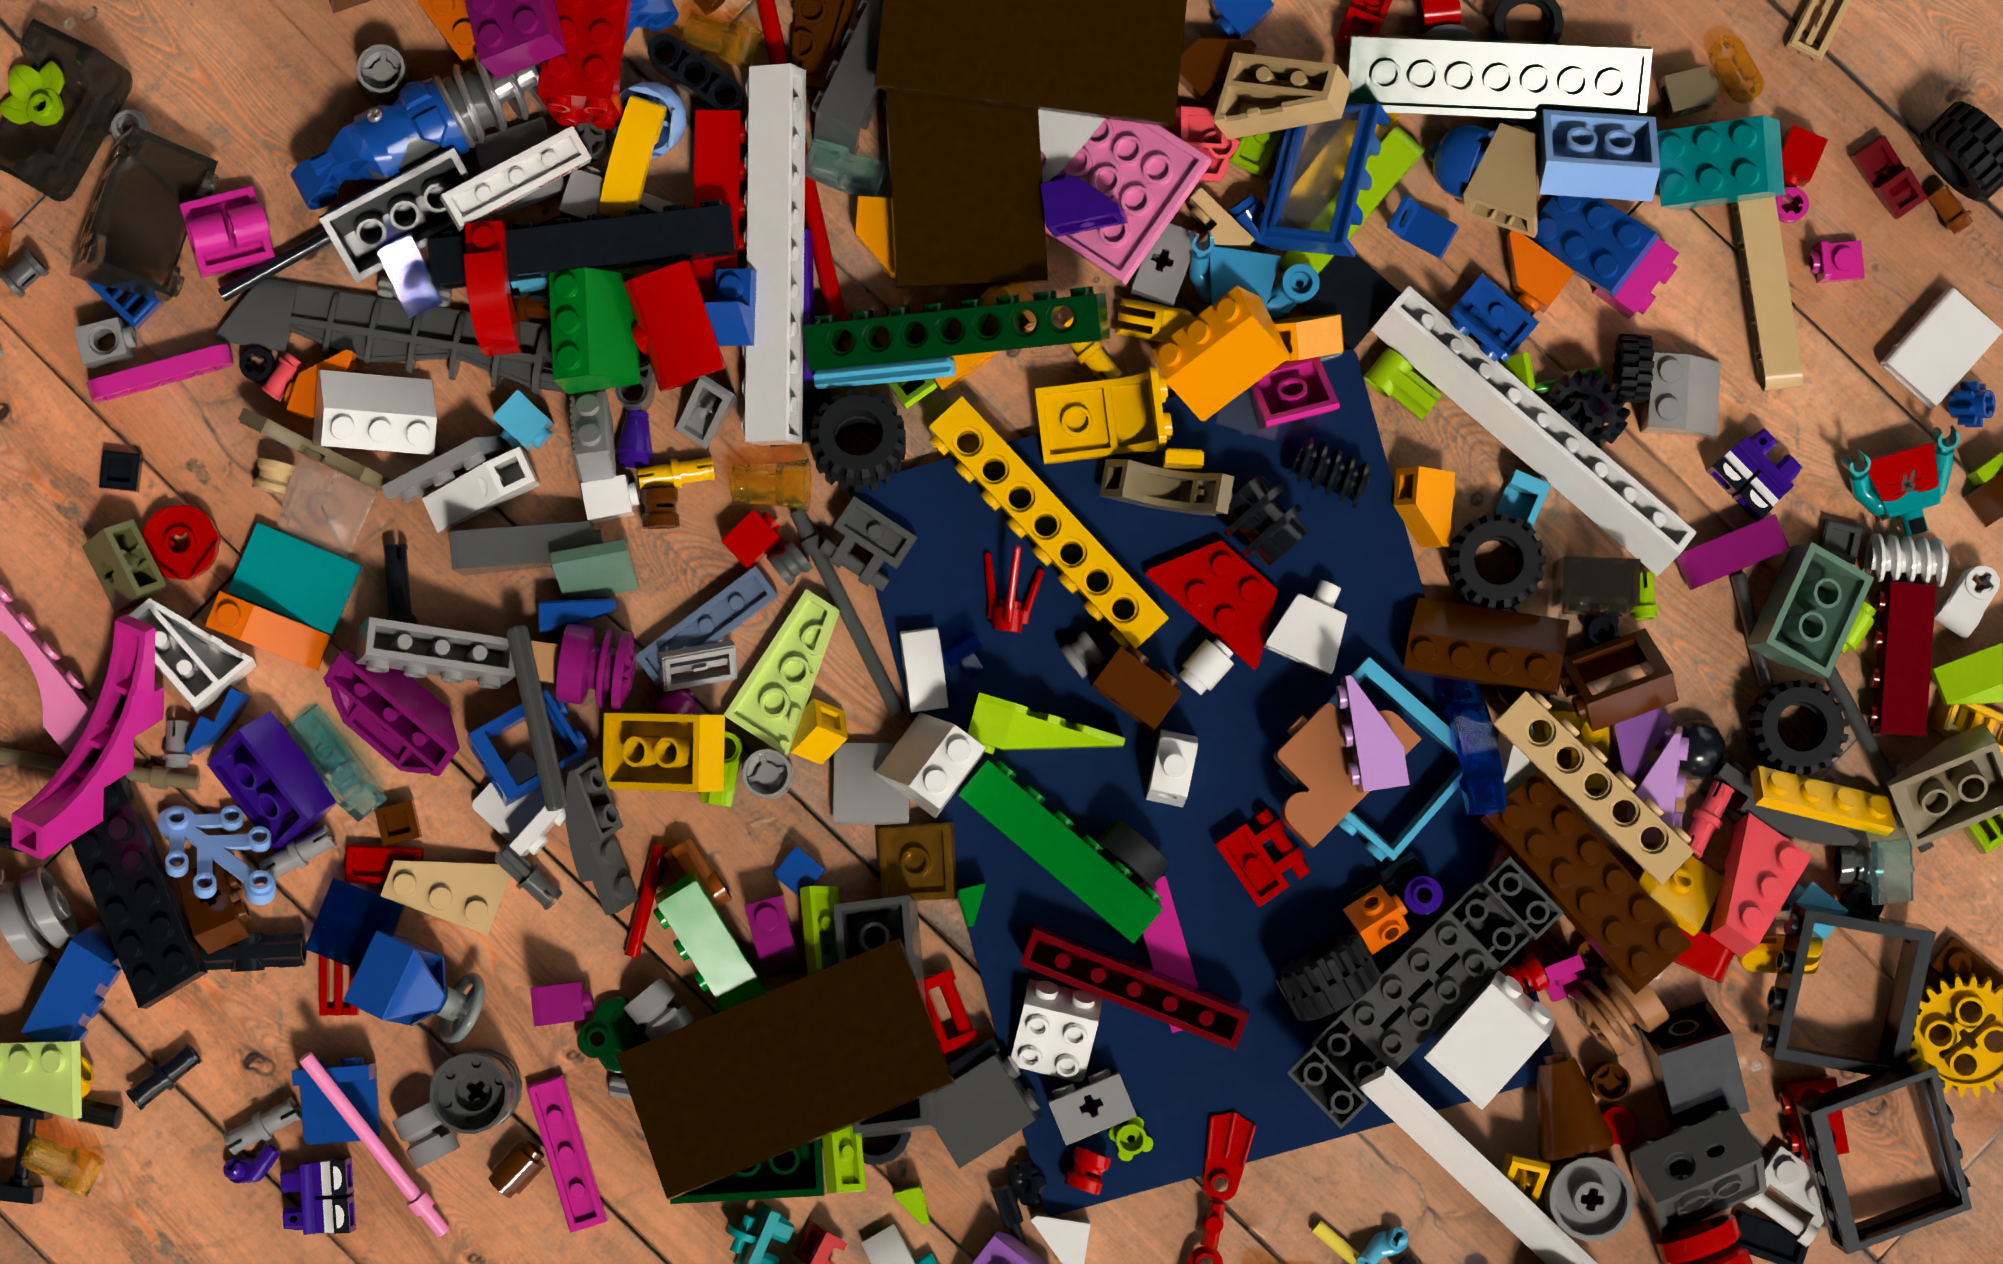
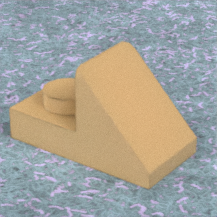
M1202 187L1191 196L1189 205L1193 209L1190 211V214L1203 227L1209 224L1213 228L1211 233L1214 239V246L1248 251L1253 246L1255 239ZM1208 234L1199 243L1206 241Z

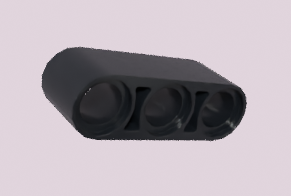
M661 33L650 40L647 53L653 67L660 74L711 110H742L744 96L740 85L735 79L670 34ZM665 46L674 48L676 52L670 61L662 62L656 58V54L661 48ZM691 69H703L706 72L705 78L699 83L688 82L686 76ZM723 90H732L736 93L735 100L729 105H722L716 101L718 94Z

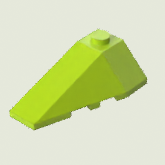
M2003 641L1931 669V674L1944 705L2003 703Z
M980 692L967 733L986 747L984 753L991 755L994 754L995 748L999 750L1123 747L1126 739L1079 723H1068L1067 720L1058 716L1042 712L1035 713L1026 706Z

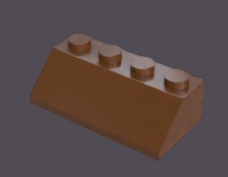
M1418 598L1409 631L1403 669L1407 673L1530 692L1537 691L1538 693L1558 696L1570 620Z

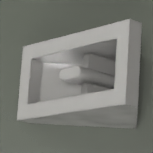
M705 375L701 376L675 430L707 449L736 406L738 400L735 394Z

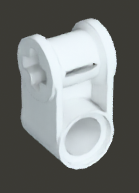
M1977 566L1964 570L1952 589L1936 608L1934 620L1963 639L1968 638L1979 624L1985 609L1998 592L2000 578L1997 572L1988 566ZM1983 576L1981 583L1985 586V589L1975 591L1976 583L1972 578Z

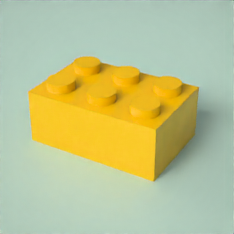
M604 713L603 773L609 789L680 792L724 791L725 715Z

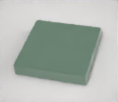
M625 539L550 553L551 564L564 600H583L639 589L638 577Z

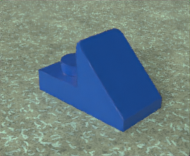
M716 269L715 302L704 303L719 347L754 346L757 273L754 269Z

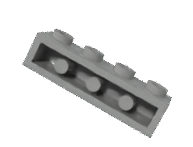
M369 617L359 626L355 663L366 665V670L385 673L389 672V668L404 670L403 675L412 678H425L427 674L441 676V681L454 684L464 683V679L478 681L479 687L487 689H499L501 685H505L516 675L508 639L504 637Z

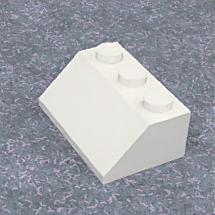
M318 370L312 445L434 455L437 414L432 380Z

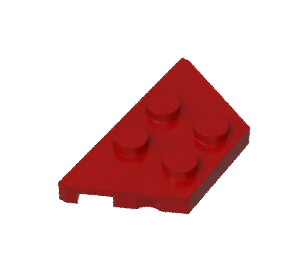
M1222 540L1153 567L1144 574L1252 670L1259 666L1278 589Z

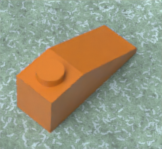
M219 591L205 624L208 628L319 671L333 637Z

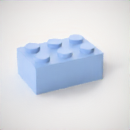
M1543 109L1536 140L1539 194L1653 201L1660 172L1656 117Z

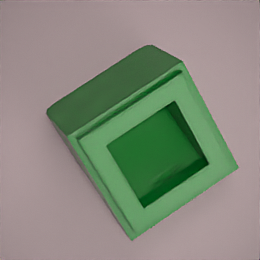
M986 883L964 888L957 892L965 924L968 927L975 924Z

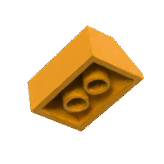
M1239 286L1234 287L1151 351L1161 374L1166 376L1167 384L1199 420L1203 422L1291 357L1261 297Z

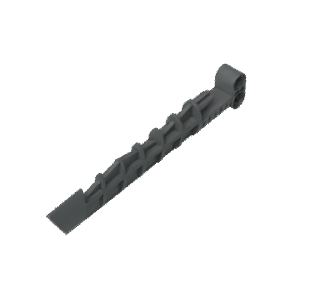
M267 278L248 292L215 335L216 340L286 352L292 332L322 344V358L324 359L329 358L331 349L339 352L347 349L356 353V358L364 361L366 366H370L372 363L407 362L406 371L408 373L414 372L417 361L450 359L448 374L450 380L456 379L461 361L490 372L491 387H498L502 377L530 388L533 394H540L542 389L566 393L553 381V368H548V364H552L551 325L520 321L522 353L484 356L476 339L470 311ZM649 360L645 364L640 365L641 384H635L644 388V393L639 400L630 402L625 399L626 391L635 385L615 387V394L627 411L636 410L644 412L653 402L657 382Z

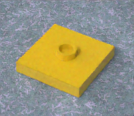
M1691 855L1663 885L1658 883L1644 869H1642L1637 882L1675 925L1690 935L1695 936L1700 931L1719 893L1724 876Z

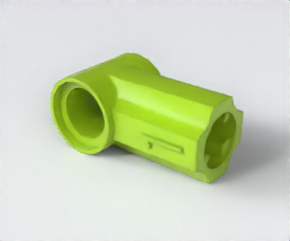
M1386 348L1363 378L1378 393L1387 398H1393L1418 420L1422 421L1443 395L1414 373L1411 364L1400 354L1390 348Z
M725 731V738L734 741L736 751L731 758L724 760V791L701 792L699 802L732 808L744 746L738 736Z

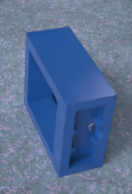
M545 690L542 693L549 723L569 754L558 761L562 775L585 761L587 754L585 749L588 748V744L578 728L572 730L565 717L568 716V712L563 702H558L556 697L552 698L549 691ZM522 704L469 733L467 738L468 746L506 807L541 787L538 773L517 785L490 740L526 720Z

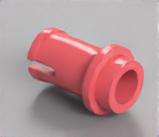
M288 352L283 358L279 356L278 360L280 363L264 386L262 385L260 388L279 402L283 400L282 398L286 393L289 383L295 381L298 373L302 372L306 366Z

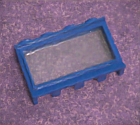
M1346 102L1342 119L1286 129L1283 143L1278 145L1276 151L1277 166L1274 177L1270 178L1267 185L1268 200L1265 211L1260 214L1258 220L1259 235L1271 249L1355 257L1356 249L1347 237L1350 225H1361L1363 220V212L1356 204L1359 190L1369 191L1372 185V178L1365 169L1368 155L1378 156L1381 150V143L1375 136L1374 131L1376 124L1389 125L1390 121L1389 116L1379 102L1372 104Z

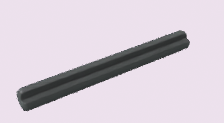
M525 625L509 628L506 634L547 811H558L564 809L568 803L529 631Z

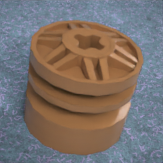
M1606 964L1599 969L1600 976L1606 987L1601 990L1595 983L1586 979L1583 982V986L1590 999L1588 1000L1576 988L1568 993V998L1575 1009L1578 1020L1590 1036L1599 1045L1605 1047L1613 1056L1619 1058L1625 1053V1048L1617 1037L1618 1035L1629 1045L1634 1046L1637 1044V1038L1631 1025L1636 1023L1641 1029L1650 1034L1669 1019V1014L1649 985H1646L1640 992L1634 995L1611 967Z

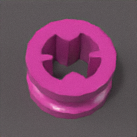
M1788 187L1785 189L1784 196L1775 197L1780 222L1794 223L1800 220L1808 211L1809 199L1801 189ZM1783 197H1786L1788 200L1795 198L1798 201L1799 205L1795 207V209L1799 210L1797 214L1792 210L1786 213L1782 209V206L1786 203L1782 201Z

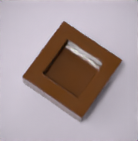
M413 800L374 809L383 846L422 838Z

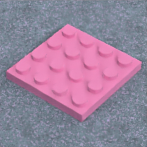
M1105 118L1091 138L1057 175L1069 174L1073 177L1078 176L1119 204L1127 215L1128 223L1054 237L1045 223V233L1126 286L1212 161L1210 157L1159 125ZM1041 151V166L1043 169L1046 164V156Z

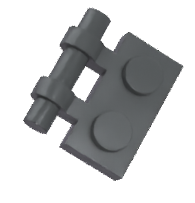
M854 496L833 527L844 535L845 538L840 545L827 538L819 551L831 558L830 563L840 568L843 566L859 576L858 581L867 587L871 584L883 592L891 579L880 573L879 569L885 562L897 570L918 538ZM855 544H858L874 555L868 564L850 553Z

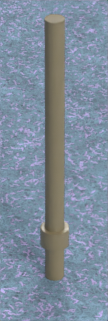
M0 747V763L58 771L68 758L66 756ZM154 765L152 769L134 766V770L126 774L128 781L149 783L151 788L167 790L168 786L197 790L200 781L199 775L172 772L170 767Z

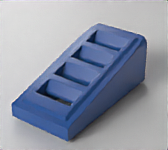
M108 250L82 276L134 329L138 330L163 304L150 289ZM111 264L115 270L101 284L98 283L95 279ZM122 274L126 279L110 294L106 289ZM133 285L136 290L121 304L117 299ZM143 295L147 300L131 314L128 309Z
M614 599L540 601L538 603L539 631L543 634H549L566 628L569 623L580 624L614 613V611L618 610V602Z

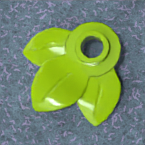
M54 61L48 62L40 72L24 64L13 66L8 76V87L12 95L0 103V112L3 116L18 125L31 121L40 126L56 124L64 113V104L60 93L65 80L61 68ZM46 103L45 108L41 111L42 106Z

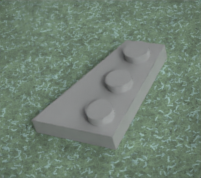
M501 436L474 437L381 487L387 500L402 499L404 503L423 496L425 494L424 489L433 485L435 487L444 485L456 478L455 475L472 470L488 460L512 450V448Z

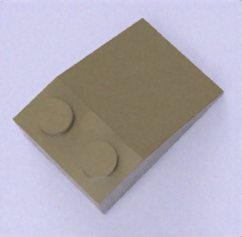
M1985 723L1949 737L1887 782L1913 849L2003 812V756L1996 739Z

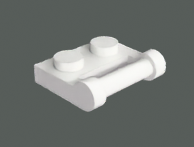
M1777 1146L1764 1166L1766 1186L1771 1187L1808 1213L1810 1217L1806 1223L1802 1222L1765 1196L1764 1193L1745 1200L1743 1203L1751 1209L1756 1207L1795 1234L1797 1236L1796 1241L1807 1247L1814 1240L1819 1228L1825 1221L1812 1167L1782 1146Z

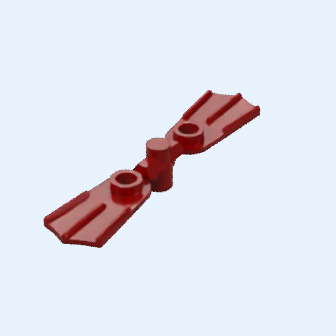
M1236 1111L1222 1115H1211L1209 1117L1203 1187L1207 1196L1212 1200H1209L1207 1213L1202 1218L1204 1229L1200 1245L1203 1246L1197 1247L1191 1252L1187 1264H1198L1202 1257L1211 1258L1213 1264H1223L1222 1257L1215 1248L1218 1247L1220 1231L1224 1226L1223 1216L1226 1205L1224 1201L1231 1199L1237 1192L1256 1130L1255 1124L1244 1119ZM1219 1177H1223L1228 1181L1227 1189L1222 1192L1214 1188V1181Z

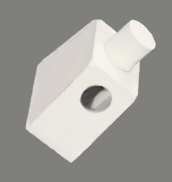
M1320 580L1312 599L1298 593L1265 641L1263 647L1330 676L1335 667L1347 619V614L1333 608L1341 588L1327 581Z
M1160 729L1146 800L1178 807L1184 806L1189 792L1198 748V738L1196 736Z

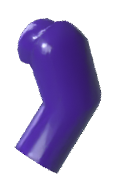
M266 1142L255 1158L229 1159L223 1167L224 1175L233 1183L259 1182L273 1166L281 1152Z

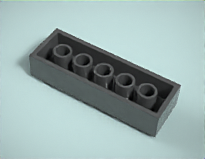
M909 895L833 904L838 963L899 938L903 943L926 1005L917 902ZM934 1092L852 1125L853 1134L866 1138L938 1129Z

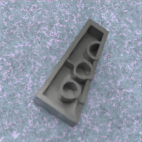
M861 0L856 13V18L859 19V22L855 29L848 28L841 48L845 50L841 60H833L826 80L830 81L826 92L819 90L812 106V111L816 112L813 143L852 159H855L859 149L860 128L867 130L873 117L872 113L877 101L874 96L875 94L882 96L884 91L883 89L873 88L881 20L880 0Z

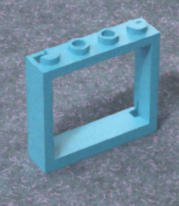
M1368 657L1351 675L1359 685L1365 678L1461 762L1391 844L1352 810L1338 823L1352 837L1357 832L1368 841L1364 848L1376 859L1382 862L1386 857L1389 861H1394L1484 757ZM1335 693L1327 703H1332L1338 709L1339 706ZM1282 767L1278 770L1292 785H1297V782Z

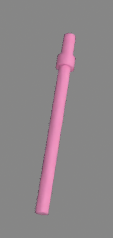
M312 1052L302 1056L299 1059V1063L408 1199L407 1206L416 1217L421 1216L437 1237L444 1235L449 1230V1226L434 1209L432 1198L425 1190H419Z

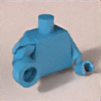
M1195 230L1190 232L1189 238L1193 251L1191 252L1189 277L1199 299L1207 303V308L1234 287L1239 286L1261 297L1271 318H1276L1289 314V311L1297 303L1310 300L1319 289L1320 279L1318 273L1311 266L1299 263L1287 269L1281 278V283L1272 290L1281 256L1214 246V239L1210 230L1207 231V240L1203 243H1197Z

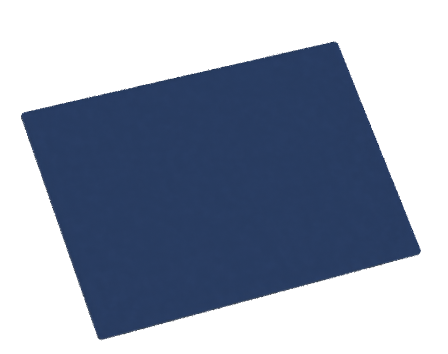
M1348 349L1342 353L1319 357L1340 405L1339 409L1329 413L1259 430L1249 389H1247L1204 422L1199 420L1179 396L1166 399V402L1162 403L1163 413L1170 412L1173 435H1171V440H1167L1164 450L1044 465L1040 433L1006 442L1169 617L1168 621L1137 649L1149 659L1146 664L1147 667L1157 674L1161 669L1169 673L1180 682L1177 689L1182 692L1152 733L1091 688L1120 648L1109 634L1113 628L1104 618L1098 622L1083 606L1087 600L1078 590L1071 594L1057 578L1062 573L1052 562L1046 567L1032 552L1036 545L1026 535L1020 539L1006 524L1010 517L1000 507L994 511L983 500L980 494L984 489L975 480L969 484L954 467L958 464V461L954 457L899 471L898 474L892 473L891 482L887 485L882 481L878 482L879 489L872 492L869 486L863 487V493H855L854 487L849 489L851 500L855 496L918 538L897 570L887 563H883L879 572L891 580L883 592L875 587L907 707L906 676L902 665L899 632L931 627L938 628L948 708L912 713L909 710L912 723L921 712L955 724L968 733L980 692L1026 706L1035 713L1051 714L1067 720L1068 723H1079L1126 738L1123 747L999 750L995 748L993 755L983 753L981 759L937 816L939 823L954 822L958 892L964 888L986 883L975 924L968 927L1003 1055L1007 1057L1012 1054L1029 979L1050 981L1057 986L1082 990L1020 965L1032 931L1037 924L1153 970L1143 934L1132 944L958 795L987 760L994 766L1000 760L1016 774L1012 781L1024 790L1029 785L1046 799L1041 805L1052 815L1058 809L1074 823L1070 830L1079 838L1083 839L1087 834L1097 842V839L1115 818H1119L1160 851L1171 863L1161 877L1166 876L1198 988L1250 1008L1249 1017L1236 1050H1232L1185 1030L1172 1033L1169 1024L1103 998L1095 1039L1085 1077L1082 1081L1075 1082L1019 1068L1021 1075L1018 1076L1021 1084L1025 1090L1030 1088L1041 1104V1108L1038 1111L1042 1116L1024 1127L1023 1133L1030 1159L1033 1161L1034 1166L1037 1167L1035 1176L1044 1175L1046 1177L1047 1185L1040 1195L1044 1210L1049 1216L1060 1215L1204 1175L1208 1124L1211 1115H1222L1236 1111L1244 1119L1256 1125L1246 1163L1393 1123L1394 1121L1367 1097L1366 1100L1369 1103L1340 1129L1287 1074L1290 1066L1301 1052L1339 1011L1316 1020L1298 1021L1277 985L1275 976L1288 961L1306 949L1336 935L1355 933L1343 912L1344 908L1352 904L1349 894L1379 877L1378 871L1412 851L1419 859L1423 871L1417 872L1390 889L1387 886H1384L1383 889L1390 897L1396 893L1401 900V890L1406 881L1416 876H1427L1436 880L1441 886L1443 892L1442 903L1436 911L1430 914H1414L1408 911L1403 916L1410 930L1375 954H1371L1379 971H1381L1430 922L1485 875L1496 850L1492 832H1489V829L1480 820L1486 814L1474 770L1394 861H1389L1386 857L1382 862L1364 848L1368 841L1357 832L1352 837L1338 824L1314 848L1309 849L1281 819L1280 810L1284 800L1292 794L1304 792V789L1298 783L1296 786L1292 785L1278 772L1281 766L1274 760V753L1291 737L1287 732L1288 728L1302 715L1308 720L1336 693V686L1341 685L1340 678L1352 675L1368 657L1466 741L1449 679L1407 673L1403 669L1409 631L1418 598H1426L1405 523L1393 506L1395 488L1358 356L1354 350ZM1309 436L1314 437L1315 450L1323 442L1328 443V456L1336 449H1341V462H1344L1350 455L1356 456V469L1363 462H1369V475L1372 476L1356 509L1352 508L1353 496L1351 495L1341 503L1338 501V489H1335L1329 496H1326L1325 483L1322 482L1313 490L1311 489L1312 477L1308 476L1300 484L1297 482L1298 470H1294L1288 476L1301 445ZM1168 448L1202 450L1204 452V465L1200 473H1223L1234 476L1232 496L1256 476L1262 475L1273 488L1281 483L1286 489L1277 499L1287 511L1299 503L1303 510L1297 516L1309 530L1300 541L1270 566L1267 565L1265 567L1253 553L1247 558L1241 554L1250 543L1240 531L1230 538L1224 534L1229 524L1220 514H1216V516H1203L1172 512L1099 496L1106 459H1129L1162 468L1163 456ZM990 462L984 467L983 474L987 479L997 481L1004 476L1005 468L998 462ZM1017 489L1010 494L1009 502L1013 507L1022 509L1030 504L1031 497L1027 491ZM1041 517L1034 525L1036 532L1041 536H1050L1057 529L1055 521L1050 517ZM1222 540L1278 589L1265 641L1298 593L1312 599L1320 580L1340 587L1341 591L1333 608L1347 614V619L1333 673L1327 676L1263 647L1259 666L1255 670H1252L1238 656L1233 654L1229 658L1234 663L1230 670L1211 691L1207 689L1202 695H1199L1178 675L1184 670L1182 665L1205 639L1213 643L1217 638L1144 574L1153 567ZM1074 544L1064 546L1060 552L1061 558L1068 564H1076L1082 559L1081 549ZM1016 545L1021 547L1015 601L1022 602L1021 610L1039 568L1044 570L1040 587L1030 611L1029 624L1022 625L1021 633L991 629L992 620L987 619L988 596L984 560L986 552H990L992 555L997 607L999 599L1006 600L1011 561ZM865 550L869 563L874 555ZM1093 572L1087 577L1086 583L1092 591L1101 592L1107 588L1108 579L1101 572ZM1118 600L1112 606L1113 614L1118 619L1127 620L1134 614L1133 605L1127 600ZM1085 631L1102 652L1106 661L1101 665L1091 667L1088 675L1082 679L1064 657L1060 648L1066 644L1072 645L1075 643L1078 635ZM1364 678L1359 686L1376 710L1394 712L1421 738L1405 756L1410 785L1370 791L1352 809L1359 818L1391 844L1461 762ZM1338 708V710L1346 717L1345 708ZM1160 729L1198 738V748L1189 792L1183 807L1146 800ZM1268 808L1275 820L1280 819L1286 827L1283 831L1295 849L1299 847L1304 853L1305 857L1303 860L1311 872L1298 880L1291 868L1287 869L1281 874L1290 886L1257 908L1215 847V844L1245 823H1247L1254 835L1261 832L1263 828L1256 819V816ZM1271 839L1262 845L1274 864L1283 858ZM1105 849L1099 854L1110 864L1115 860ZM1134 874L1129 878L1134 884L1143 882ZM1421 888L1417 892V898L1420 902L1426 903L1429 901L1430 892L1428 889ZM1524 945L1502 967L1519 964L1521 959L1526 956ZM1534 990L1527 994L1531 1000L1539 1002L1537 991ZM1456 1012L1394 1071L1435 1111L1471 1101L1424 1059L1438 1030ZM1549 1036L1498 1093L1537 1083V1065L1545 1063L1543 1056L1554 1053ZM1109 1068L1111 1074L1119 1072L1136 1115L1143 1119V1129L1146 1135L1153 1140L1152 1149L1149 1152L1141 1151L1134 1155L1130 1161L1121 1160L1118 1156L1119 1148L1116 1142L1109 1137V1131L1112 1127L1066 1146L1048 1103V1100L1055 1098L1052 1091L1074 1083L1076 1089L1090 1083L1088 1076ZM1091 1094L1084 1097L1085 1104L1079 1108L1081 1112L1088 1110L1091 1115H1094L1098 1112L1096 1106L1101 1104L1102 1101L1100 1098L1094 1100ZM1129 1120L1117 1124V1126L1129 1123ZM1129 1135L1127 1140L1129 1142H1134L1135 1137L1133 1135ZM1076 1146L1112 1158L1109 1169L1103 1172L1101 1177L1103 1186L1100 1195L1088 1193L1064 1183L1067 1171L1071 1170L1074 1165L1072 1156Z

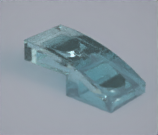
M814 138L805 159V176L857 197H878L887 171L886 162L850 154L849 147Z

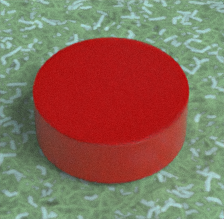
M1612 1106L1602 1113L1613 1135L1614 1144L1623 1145L1634 1139L1638 1132V1120L1630 1109L1623 1106Z

